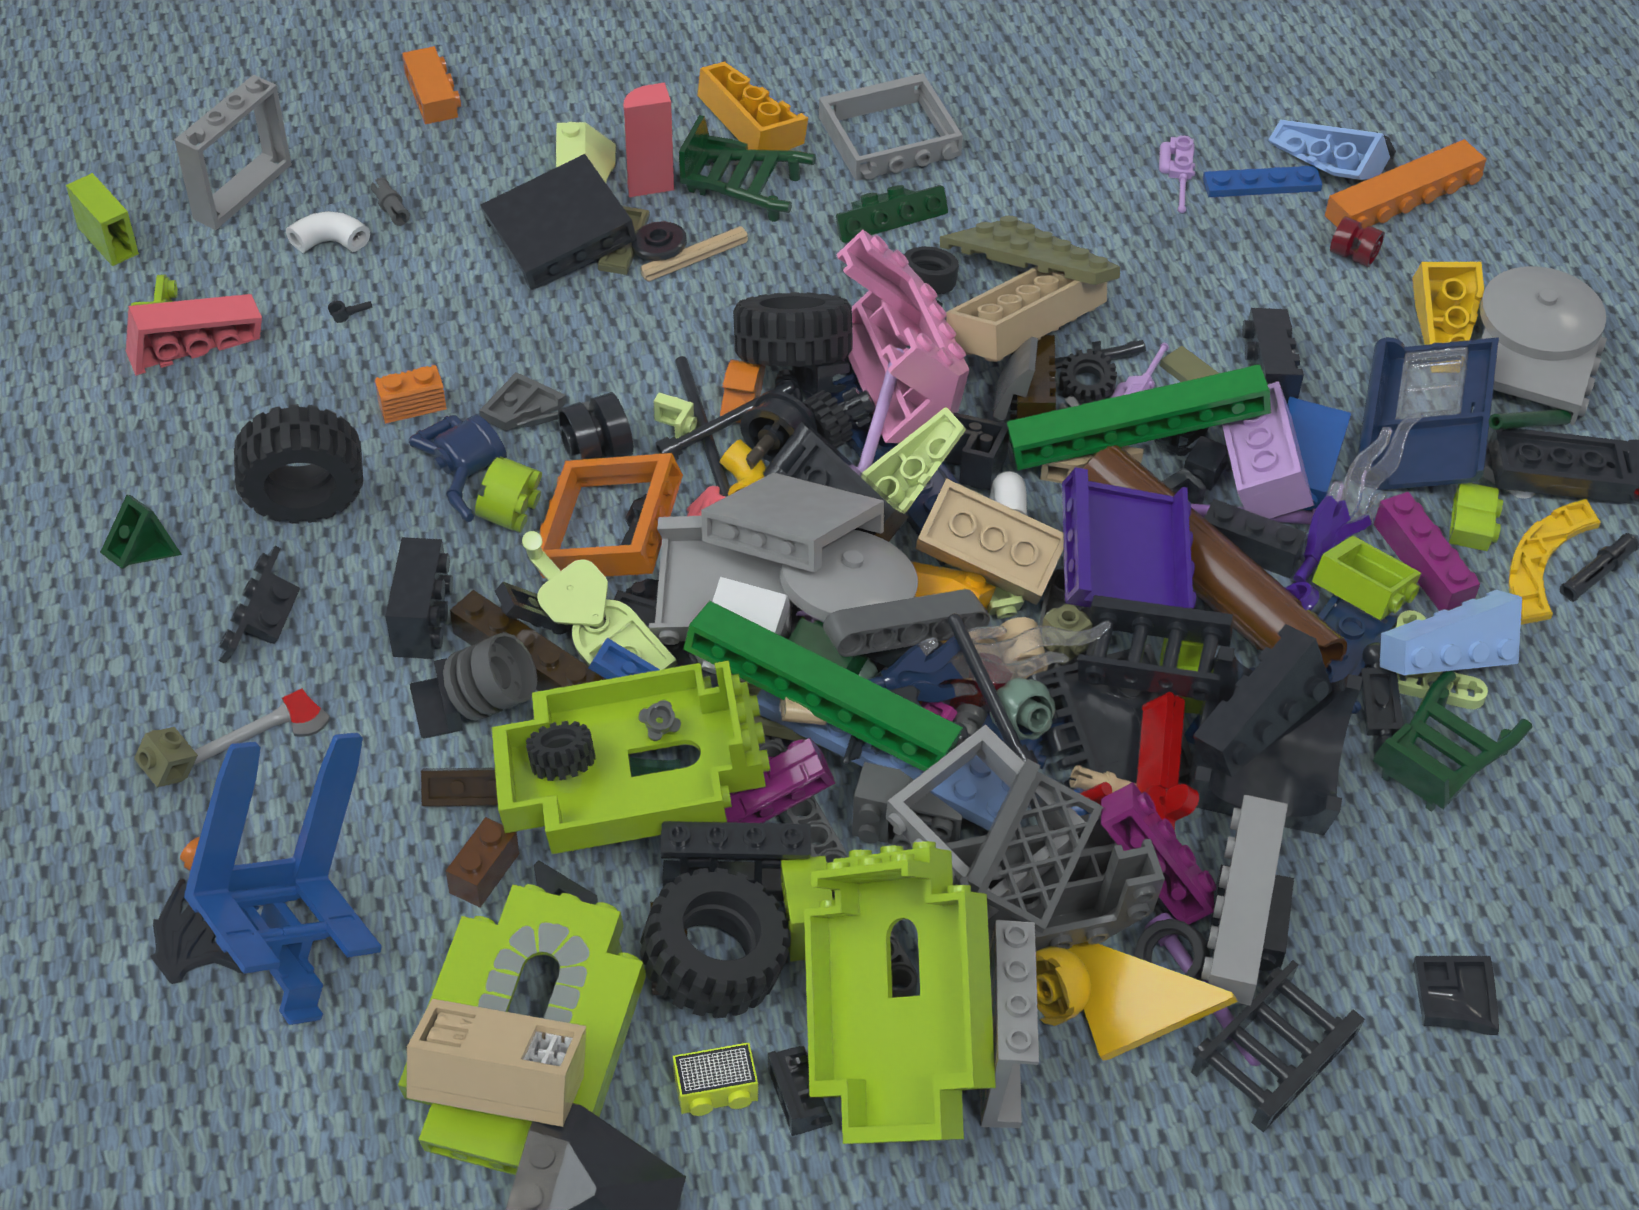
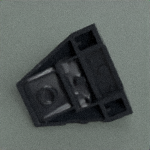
M573 1103L563 1127L532 1121L506 1210H677L686 1176L582 1105Z

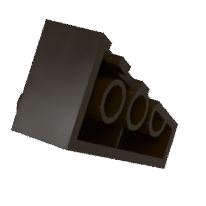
M1044 335L1038 340L1035 372L1026 397L1013 394L1010 410H1017V414H1011L1010 421L1056 410L1055 335Z

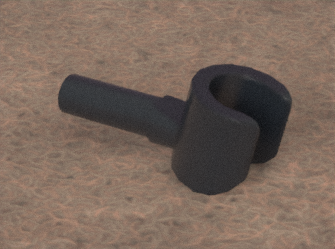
M333 301L328 305L330 315L333 316L336 323L345 322L349 315L372 308L371 301L348 307L342 301Z

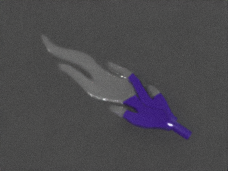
M1422 413L1407 416L1398 424L1387 452L1371 468L1373 461L1390 442L1392 428L1383 427L1378 439L1354 459L1346 474L1344 483L1342 481H1335L1332 484L1330 491L1318 505L1313 515L1306 549L1303 554L1305 561L1293 576L1296 582H1306L1314 569L1318 567L1321 557L1325 552L1343 542L1348 536L1365 530L1374 522L1380 501L1386 499L1388 494L1381 492L1375 494L1373 498L1372 496L1379 485L1398 468L1408 432L1416 422L1423 418Z

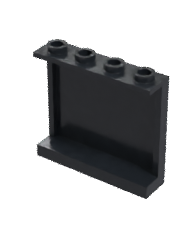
M586 154L480 204L488 227H493L523 272L526 284L530 290L545 286L637 240L632 219Z

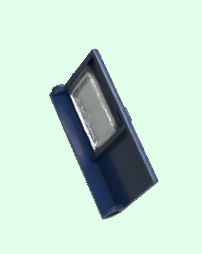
M1393 337L1382 338L1376 342L1354 473V482L1357 486L1374 490L1472 483L1483 477L1499 337L1405 347L1403 342Z

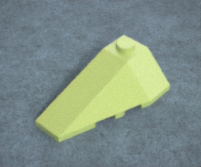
M586 122L557 123L556 167L586 154L605 183H607V179L616 165V144Z
M945 407L862 473L901 510L907 512L966 429L951 411Z

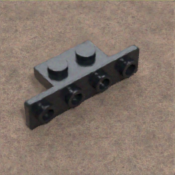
M274 546L268 555L262 553L253 568L258 574L255 579L250 578L242 592V596L246 597L244 605L238 604L230 619L235 624L232 631L227 629L218 647L223 649L218 661L222 663L227 662L236 650L244 631L268 643L275 644L279 639L300 590V587L271 573L281 548Z

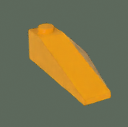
M911 561L918 577L915 597L969 589L973 591L987 611L996 587L987 583L983 576L973 572Z

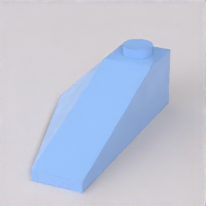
M1280 120L1268 140L1277 148L1338 177L1358 180L1373 178L1382 173L1390 159L1383 133Z

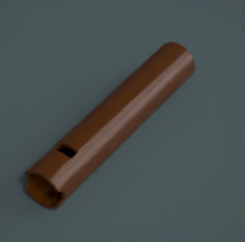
M1117 445L1109 446L1097 452L1083 468L1088 469V481L1169 496L1176 494L1125 449ZM1191 507L1189 529L1193 534V541L1190 548L1191 561L1194 562L1195 566L1192 586L1196 596L1214 612L1233 614L1232 628L1257 650L1263 651L1266 647L1272 649L1281 638L1278 632L1287 624L1316 638L1325 668L1332 661L1341 662L1348 646L1346 640L1313 611L1305 610L1297 597Z

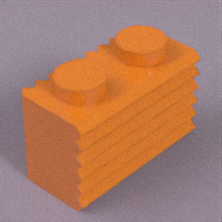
M436 365L413 369V371L408 370L406 373L389 374L381 379L378 377L375 379L378 403L385 424L447 409L443 383Z

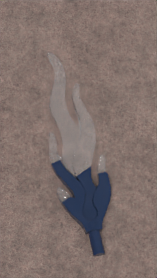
M1105 621L1092 629L1084 631L1065 630L1053 626H1037L1024 631L1016 637L994 643H976V641L1003 636L1007 633L1004 626L976 627L967 630L992 683H1007L1014 678L1026 677L1051 663H1066L1069 660L1064 653L1049 651L1017 661L1016 659L1022 654L1043 646L1084 645L1104 634L1111 627V623ZM955 636L950 638L931 655L928 654L939 643L936 638L926 639L906 651L888 669L881 671V676L867 679L887 690L914 685L920 690L918 701L940 702L957 696L975 695L977 693V689L969 684H939L948 679L975 680Z

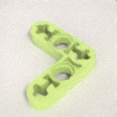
M1404 611L1399 615L1395 628L1418 619L1425 620L1426 618L1417 611ZM1442 672L1406 675V681L1399 680V673H1397L1399 693L1423 699L1429 689L1428 682L1435 681ZM1455 673L1456 679L1447 687L1449 697L1446 704L1466 709L1480 708L1488 694L1486 684L1476 677ZM1418 677L1422 678L1420 685H1417ZM1453 685L1457 686L1456 693H1451ZM1467 689L1474 690L1475 697L1469 696Z

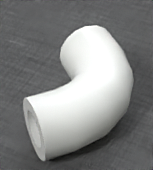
M326 211L313 213L296 221L286 228V235L290 243L302 253H305L317 244L327 241L338 242L348 250L356 252L369 241L370 230L359 220L347 214Z
M1010 471L997 475L993 481L989 498L1027 516V494L1023 478L1017 473Z

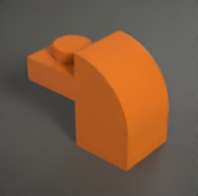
M730 360L723 382L724 394L720 416L761 395L765 366L745 361Z

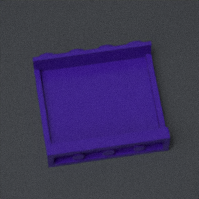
M1075 467L1062 482L1065 604L1091 608L1093 596L1098 595L1194 609L1196 593L1193 591L1192 577L1195 566L1194 562L1191 561L1190 547L1193 541V534L1189 529L1191 503L1188 501L1187 487H1182L1174 496L1088 481V469Z

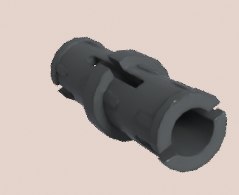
M375 179L379 188L372 182L371 190L379 199L378 204L380 208L389 214L395 225H404L406 222L401 216L403 215L408 221L410 213L402 204V197L391 188L387 179Z

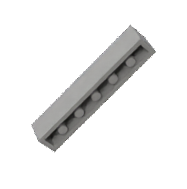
M1244 795L1241 809L1235 807L1233 809L1230 829L1236 830L1235 837L1228 836L1224 858L1231 859L1230 867L1223 865L1218 886L1225 888L1224 896L1217 895L1213 917L1220 920L1218 927L1211 925L1207 948L1214 949L1212 958L1205 956L1201 979L1208 980V984L1232 992L1237 998V1003L1251 1005L1257 985L1288 806L1286 803Z

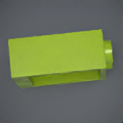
M1351 536L1322 555L1312 582L1373 617L1382 620L1392 612L1394 614L1397 613L1402 605L1411 603L1415 599L1420 589L1417 582L1421 572L1361 539Z

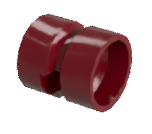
M1345 216L1334 233L1330 252L1345 258L1351 255L1354 262L1370 267L1381 249L1385 232L1371 226L1362 228V222Z

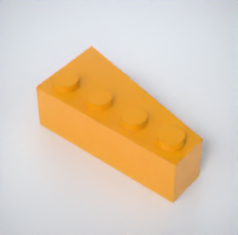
M726 62L700 68L697 96L740 142L748 145V150H790L805 143L808 117L802 113L796 115L791 112V106L783 100L778 103L770 98L768 90L751 85L750 78Z

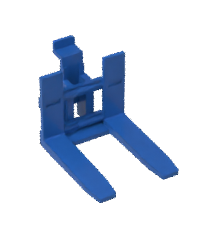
M359 733L336 734L333 736L317 776L293 857L241 865L234 864L257 778L261 747L257 742L231 744L217 775L188 878L184 898L195 913L199 912L215 933L217 936L216 943L224 953L228 952L243 974L269 970L283 989L284 995L279 1012L289 1025L321 1020L323 1016L322 1011L318 1007L323 983L314 973V967L308 961L313 941L332 937L347 958L380 953L382 948L381 944L328 877L359 766L363 741ZM302 898L319 922L301 924L285 902ZM260 906H263L262 913L260 916L257 910Z

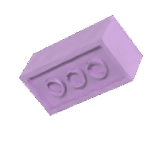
M1279 381L1268 384L1271 402L1270 414L1222 424L1237 492L1243 507L1249 512L1268 519L1314 505L1292 417Z

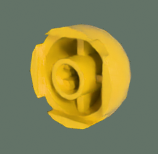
M1050 946L1036 951L1037 1009L1044 1015L1039 1020L1045 1024L1057 1026L1082 1012L1090 999L1091 980L1089 971L1082 960L1068 949Z

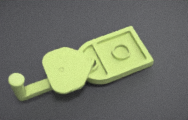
M529 531L523 536L522 544L526 548L530 561L548 580L538 591L539 605L553 622L573 625L572 638L575 648L588 666H590L606 638L611 639L660 670L673 668L677 665L675 657L629 606L616 600H606L608 581L592 562L576 560L560 571L542 550L543 541L538 532Z

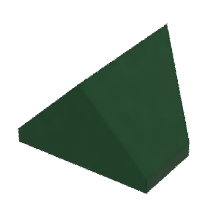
M126 495L100 551L102 555L121 569L132 564L182 555L154 511L132 495Z

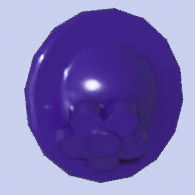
M1296 582L1286 587L1287 590L1301 601L1305 610L1311 611L1320 598L1319 591L1307 582Z

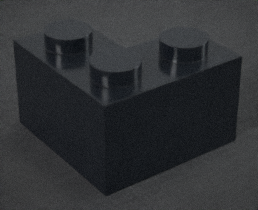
M954 412L953 415L961 422L966 431L944 461L954 465H961L959 483L976 489L991 490L993 481L1007 458L1009 443L1007 424Z

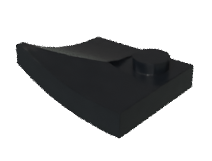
M1415 956L1413 967L1423 1026L1464 1029L1484 1035L1499 1034L1497 996L1491 956Z

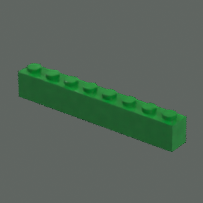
M1260 364L1007 421L1010 444L1017 470L1097 453L1109 446L1117 445L1124 447L1270 414V389Z
M710 600L689 624L684 650L713 665L718 662L729 661L731 674H739V678L782 700H785L786 697L802 705L812 712L814 716L924 772L957 746L963 727Z

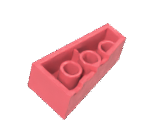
M252 294L128 306L126 353L136 376L146 373L145 368L159 364L163 368L173 365L172 360L188 355L193 359L207 354L210 349L215 347L220 351L260 339L262 316Z

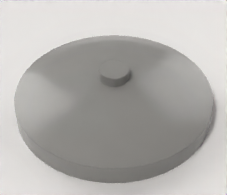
M1526 266L1504 271L1488 283L1480 303V316L1487 331L1494 338L1499 337V343L1508 349L1535 359L1567 360L1581 356L1598 343L1606 324L1604 305L1594 290L1580 279L1552 268Z
M852 530L822 548V568L818 571L811 572L781 564L780 569L781 585L788 598L802 611L823 622L831 613L838 610L915 598L918 587L916 570L901 550L880 537L858 530Z

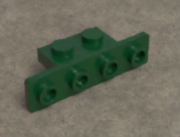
M897 185L887 188V193L879 195L877 193H867L860 196L861 200L851 202L852 210L837 213L836 222L839 238L843 243L850 242L862 230L870 235L945 215L948 213L945 188L942 185H937L915 192L904 188L903 185Z

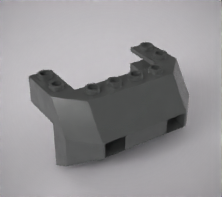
M1100 813L1043 933L1035 930L1036 951L1050 946L1069 949L1075 944L1084 942L1099 944L1153 913L1165 878L1151 839L1143 840L1141 848L1123 851L1122 845H1117L1102 826ZM1090 814L1082 815L1080 817L1085 822H1087ZM1049 822L1046 823L1049 831L1055 830ZM1038 825L1022 828L1025 838L1041 834ZM1014 834L1011 841L1017 840L1016 834ZM986 835L945 844L970 868ZM1044 840L1028 844L1032 856L1046 845ZM1021 847L1006 850L1005 855L1010 868L1021 866L1026 862ZM1068 861L1062 862L1064 868ZM999 864V866H998L996 872L1002 871V868H1001V865H1000V864ZM1054 866L1041 876L1044 887L1056 884L1059 881ZM967 877L959 878L958 885H969ZM1005 877L992 880L988 888L991 890ZM1034 882L1022 892L1036 889ZM1053 892L1047 893L1049 900ZM1039 895L1023 899L1026 911L1041 919L1044 908ZM1000 910L989 918V947L996 920H1018Z

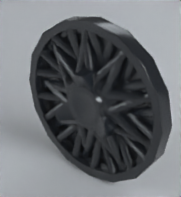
M652 222L635 231L637 240L632 242V249L636 255L646 260H667L684 250L687 244L686 232L681 226L672 222Z

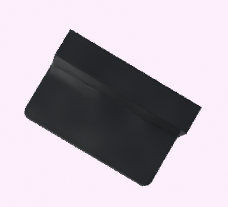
M447 658L434 661L436 678L410 684L420 735L423 739L463 731L460 712L457 711L450 701L444 686L443 670Z

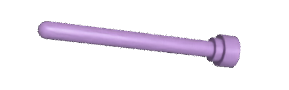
M896 348L904 354V351L902 349ZM888 368L859 465L856 467L861 472L865 471L873 463L897 382V378L889 373Z

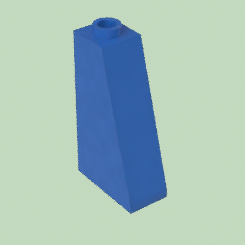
M1289 397L1287 405L1292 417L1314 503L1313 506L1304 508V510H1312V508L1316 509L1327 496L1351 413Z

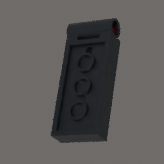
M803 421L763 471L765 477L771 473H777L883 500L884 532L880 534L858 527L854 530L875 535L888 542L909 517L828 440L822 438L815 429Z
M1518 428L1493 430L1488 442V449L1495 485L1498 489L1628 503L1631 496L1634 501L1639 502V440L1637 439L1625 441Z

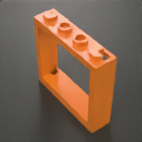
M664 453L565 461L561 475L557 479L553 498L549 501L546 518L540 527V535L543 541L541 548L560 571L576 560H588L605 577L653 574L662 545V537L657 530L658 517L671 516L683 477L673 454ZM651 482L631 545L560 549L581 487Z

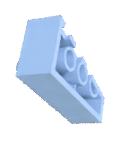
M1494 590L1486 593L1487 596L1478 600L1470 599L1462 602V606L1449 611L1445 609L1434 613L1433 617L1428 619H1418L1381 633L1380 667L1402 675L1518 664L1522 597Z

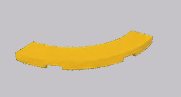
M1587 499L1572 502L1553 510L1551 515L1535 522L1520 540L1509 570V593L1522 597L1521 625L1552 618L1553 612L1545 594L1544 570L1548 560L1560 545L1580 533L1599 528L1601 522Z

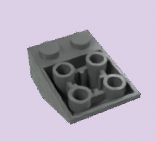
M864 762L854 794L852 835L859 837L860 840L866 843H876L879 841L903 846L904 850L912 849L911 843L902 834L897 835L893 832L894 826L886 819L888 800L910 784L913 779L900 769ZM931 792L910 807L944 843L960 840L962 815Z

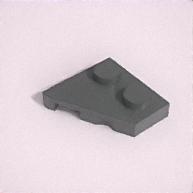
M515 372L479 410V413L488 423L508 431L517 427L516 423L544 415L563 407L566 404V395Z

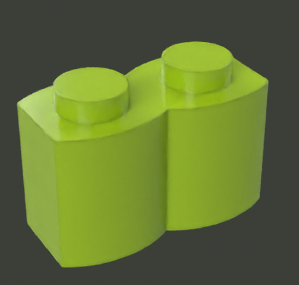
M1473 483L1458 484L1453 498L1449 544L1488 551L1491 542L1497 543L1501 524L1496 523V518L1499 519L1503 507V500L1498 499V488Z

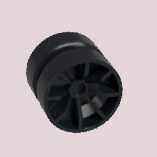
M613 392L591 398L589 401V411L581 402L558 409L560 435L569 457L580 454L581 460L602 458V453L606 458L633 455L634 445L628 419L619 399Z

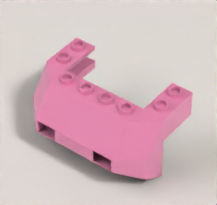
M862 230L836 254L838 259L847 264L843 269L844 273L869 290L852 306L853 349L848 358L862 391L867 390L875 406L887 368L889 373L897 378L881 434L885 443H900L943 408L947 407L952 414L959 411L969 368L964 359L966 356L965 351L955 341L956 332L946 322V312L935 299L938 297L935 290L921 280L908 265L907 258L899 250L896 249L893 252L880 236L875 235L873 237ZM896 348L902 349L904 351V354Z

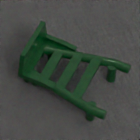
M699 115L679 150L681 184H686L688 191L691 193H695L696 189H698L700 195L705 196L707 189L765 208L768 210L769 220L776 222L780 219L779 212L790 213L792 202L779 200L777 196L766 197L760 194L777 162H788L789 179L791 181H798L801 178L799 163L814 165L816 154L792 150H748L746 143L710 136L705 116ZM731 161H739L729 182L720 181ZM754 161H763L749 189L740 188ZM711 162H713L714 166L709 175H701L700 173L704 166H710Z
M1443 671L1430 685L1410 724L1406 723L1391 738L1389 737L1373 758V762L1383 768L1382 778L1388 782L1392 777L1424 799L1426 801V809L1431 812L1435 809L1436 805L1444 810L1476 773L1499 757L1507 755L1533 727L1528 720L1521 719L1512 730H1501L1496 742L1445 708L1449 697L1447 687L1456 679L1453 671ZM1428 718H1433L1482 752L1475 757L1427 725ZM1418 737L1461 767L1453 771L1414 745Z

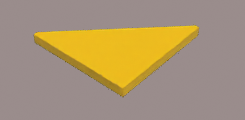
M1088 942L1075 944L1068 949L1082 960L1089 971L1091 996L1084 1007V1012L1099 1056L1103 1061L1112 1059L1238 1002L1236 996L1230 991L1101 944H1088Z

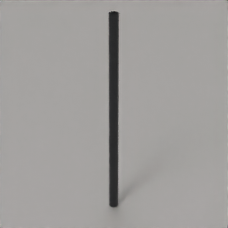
M680 356L675 360L688 402L694 404V417L697 418L696 426L698 428L708 423L688 360L686 357ZM711 435L701 441L716 486L720 488V495L727 497L730 485L724 467L719 463L721 458L714 437Z

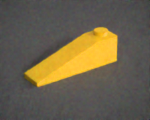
M1421 262L1412 279L1415 307L1424 344L1470 340L1477 320L1479 304L1484 293L1482 262ZM1466 361L1429 365L1432 374H1462Z

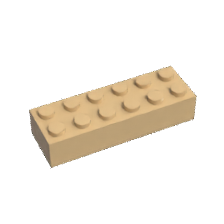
M1038 266L947 311L946 322L956 332L955 341L963 348L966 355L974 354L985 357L987 361L997 362L1016 351L1030 337H1036L1040 340L1042 336L1051 331L1058 330L1064 324L1077 320V317L1094 311L1096 307L1107 302V282L1093 285L1065 278V272H1050L1048 274L1039 272Z

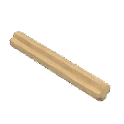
M736 227L686 247L675 257L643 264L641 266V275L646 281H652L744 244L748 241V234L743 227Z

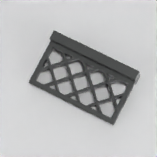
M1027 758L1018 771L966 877L971 886V892L987 894V904L1018 921L1035 922V930L1043 933L1103 806L1038 772L1040 765ZM1038 785L1052 792L1055 804L1039 806L1035 795ZM1029 803H1030L1032 809L1026 811V809H1027V807H1028V805H1029ZM1078 806L1089 812L1090 815L1087 822L1073 825L1067 808ZM1059 810L1065 828L1049 831L1043 814ZM1035 816L1041 834L1025 838L1020 822L1022 819ZM1082 831L1080 837L1078 838L1076 832ZM1014 834H1016L1017 840L1011 841ZM1068 834L1074 849L1072 853L1059 856L1052 838ZM1044 840L1051 858L1035 862L1028 844ZM1021 847L1027 864L1010 868L1005 855L1006 850ZM1068 861L1064 868L1062 862ZM999 864H1000V865H1001V868H1002V871L996 872V870H997V868H998V866H999ZM1054 865L1059 881L1056 884L1044 887L1038 868ZM1030 871L1036 889L1020 893L1013 875ZM1005 877L1012 895L1001 898L987 890L992 880ZM1053 892L1049 900L1047 893ZM1039 895L1044 908L1041 919L1026 911L1023 899Z

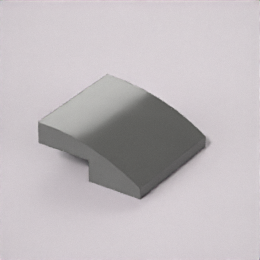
M1030 337L1011 355L1001 371L996 383L993 417L1005 420L1013 394L1026 397L1035 372L1038 338Z

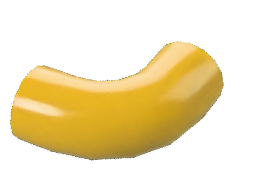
M741 439L729 447L719 462L738 481L730 487L728 496L765 477L763 471L766 469V466L762 460L753 469H750L746 458L752 449Z

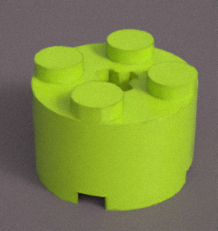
M497 457L490 465L483 479L482 485L486 487L484 495H478L475 515L521 533L528 519V515L525 512L528 507L535 509L540 500L541 491L537 490V487L541 481L542 472L508 458Z

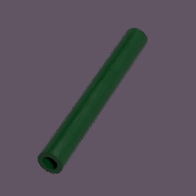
M1566 410L1498 413L1490 416L1489 426L1494 430L1567 425L1571 422L1572 415Z

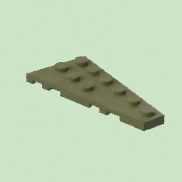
M1003 216L999 221L992 223L980 222L976 224V227L940 236V248L949 250L954 246L961 247V253L968 255L986 253V259L1022 268L1028 267V263L1038 265L1039 272L1047 274L1050 272H1065V278L1097 285L1120 278V266L1108 261L1107 258L1096 256L1090 253L1088 249L1072 245L1070 241L1059 239L1053 236L1051 232L1035 228L1033 224L1024 223L1018 220L1016 216Z

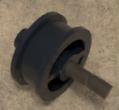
M776 389L763 393L757 399L755 406L743 415L740 423L743 439L752 449L746 458L750 469H753L761 459L771 462L802 421L817 431L814 412L807 408L800 400L782 390Z

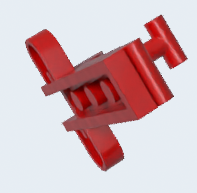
M1167 692L1142 706L1143 718L1136 787L1141 793L1146 792L1151 797L1157 814L1162 820L1166 818L1175 830V821L1190 815L1196 809L1199 802V793L1186 784L1178 785L1185 700L1177 695L1174 696L1172 692ZM1103 782L1079 794L1101 805V799L1111 794L1113 790L1108 782Z

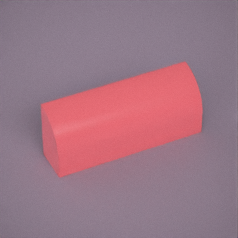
M665 83L642 86L631 91L624 100L629 197L674 190L671 100Z

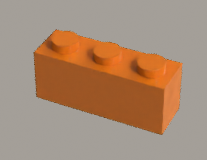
M435 46L402 53L405 75L425 125L458 118L457 108L461 107L460 96L457 90L453 91L454 83L450 73L446 74L445 59L443 56H438Z

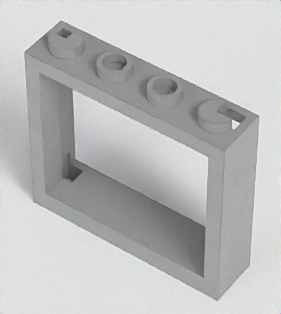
M924 73L819 98V119L855 181L873 179L876 176L891 172L898 173L903 169L926 166L929 163L944 159L951 160L962 154L963 135ZM919 102L941 137L859 156L839 121Z
M252 75L174 139L193 220L214 230H217L292 165L277 85L256 75ZM254 109L262 153L212 195L203 151Z
M985 724L890 798L887 802L886 819L894 826L893 832L897 835L902 834L911 843V847L914 842L932 841L936 842V848L951 850L910 807L976 755L1009 787H1011L1018 771L1025 762ZM1038 785L1035 795L1039 806L1055 804L1052 792ZM1071 807L1067 808L1073 825L1085 823ZM1059 810L1043 814L1046 823L1049 822L1055 830L1065 828ZM1082 831L1076 832L1078 838L1080 837ZM1068 834L1053 839L1059 856L1069 853L1074 849ZM1046 845L1033 855L1035 862L1051 858ZM952 851L953 885H958L959 878L966 877L970 868ZM1054 865L1038 868L1040 877ZM1030 871L1013 875L1020 893L1034 882ZM1006 878L991 890L987 889L1001 898L1012 895ZM987 904L988 919L999 911Z

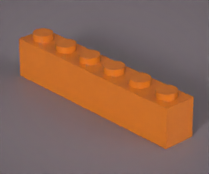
M1463 139L1330 195L1325 217L1336 227H1338L1345 216L1362 222V228L1379 222L1385 223L1397 214H1406L1423 203L1430 204L1439 196L1446 193L1453 194L1460 187L1467 184H1476L1483 176L1487 158Z

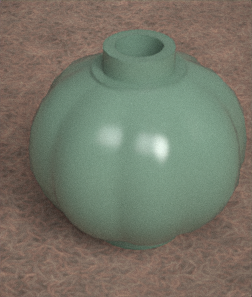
M1014 678L997 690L1020 740L1039 739L1043 733H1046L1051 728L1052 719L1055 714V703L1049 694V690L1043 683L1033 679ZM1036 696L1041 702L1034 701L1033 697ZM990 712L991 720H992V722L997 726V724H996V722H995V720H994V718H993V716H992V714H991V712ZM1017 724L1033 731V734H1022Z

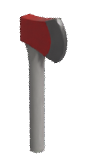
M303 688L282 697L283 703L270 714L195 749L194 751L198 757L194 765L227 750L231 744L241 743L286 722H292L294 736L303 737L316 734L328 724L330 715L313 702Z

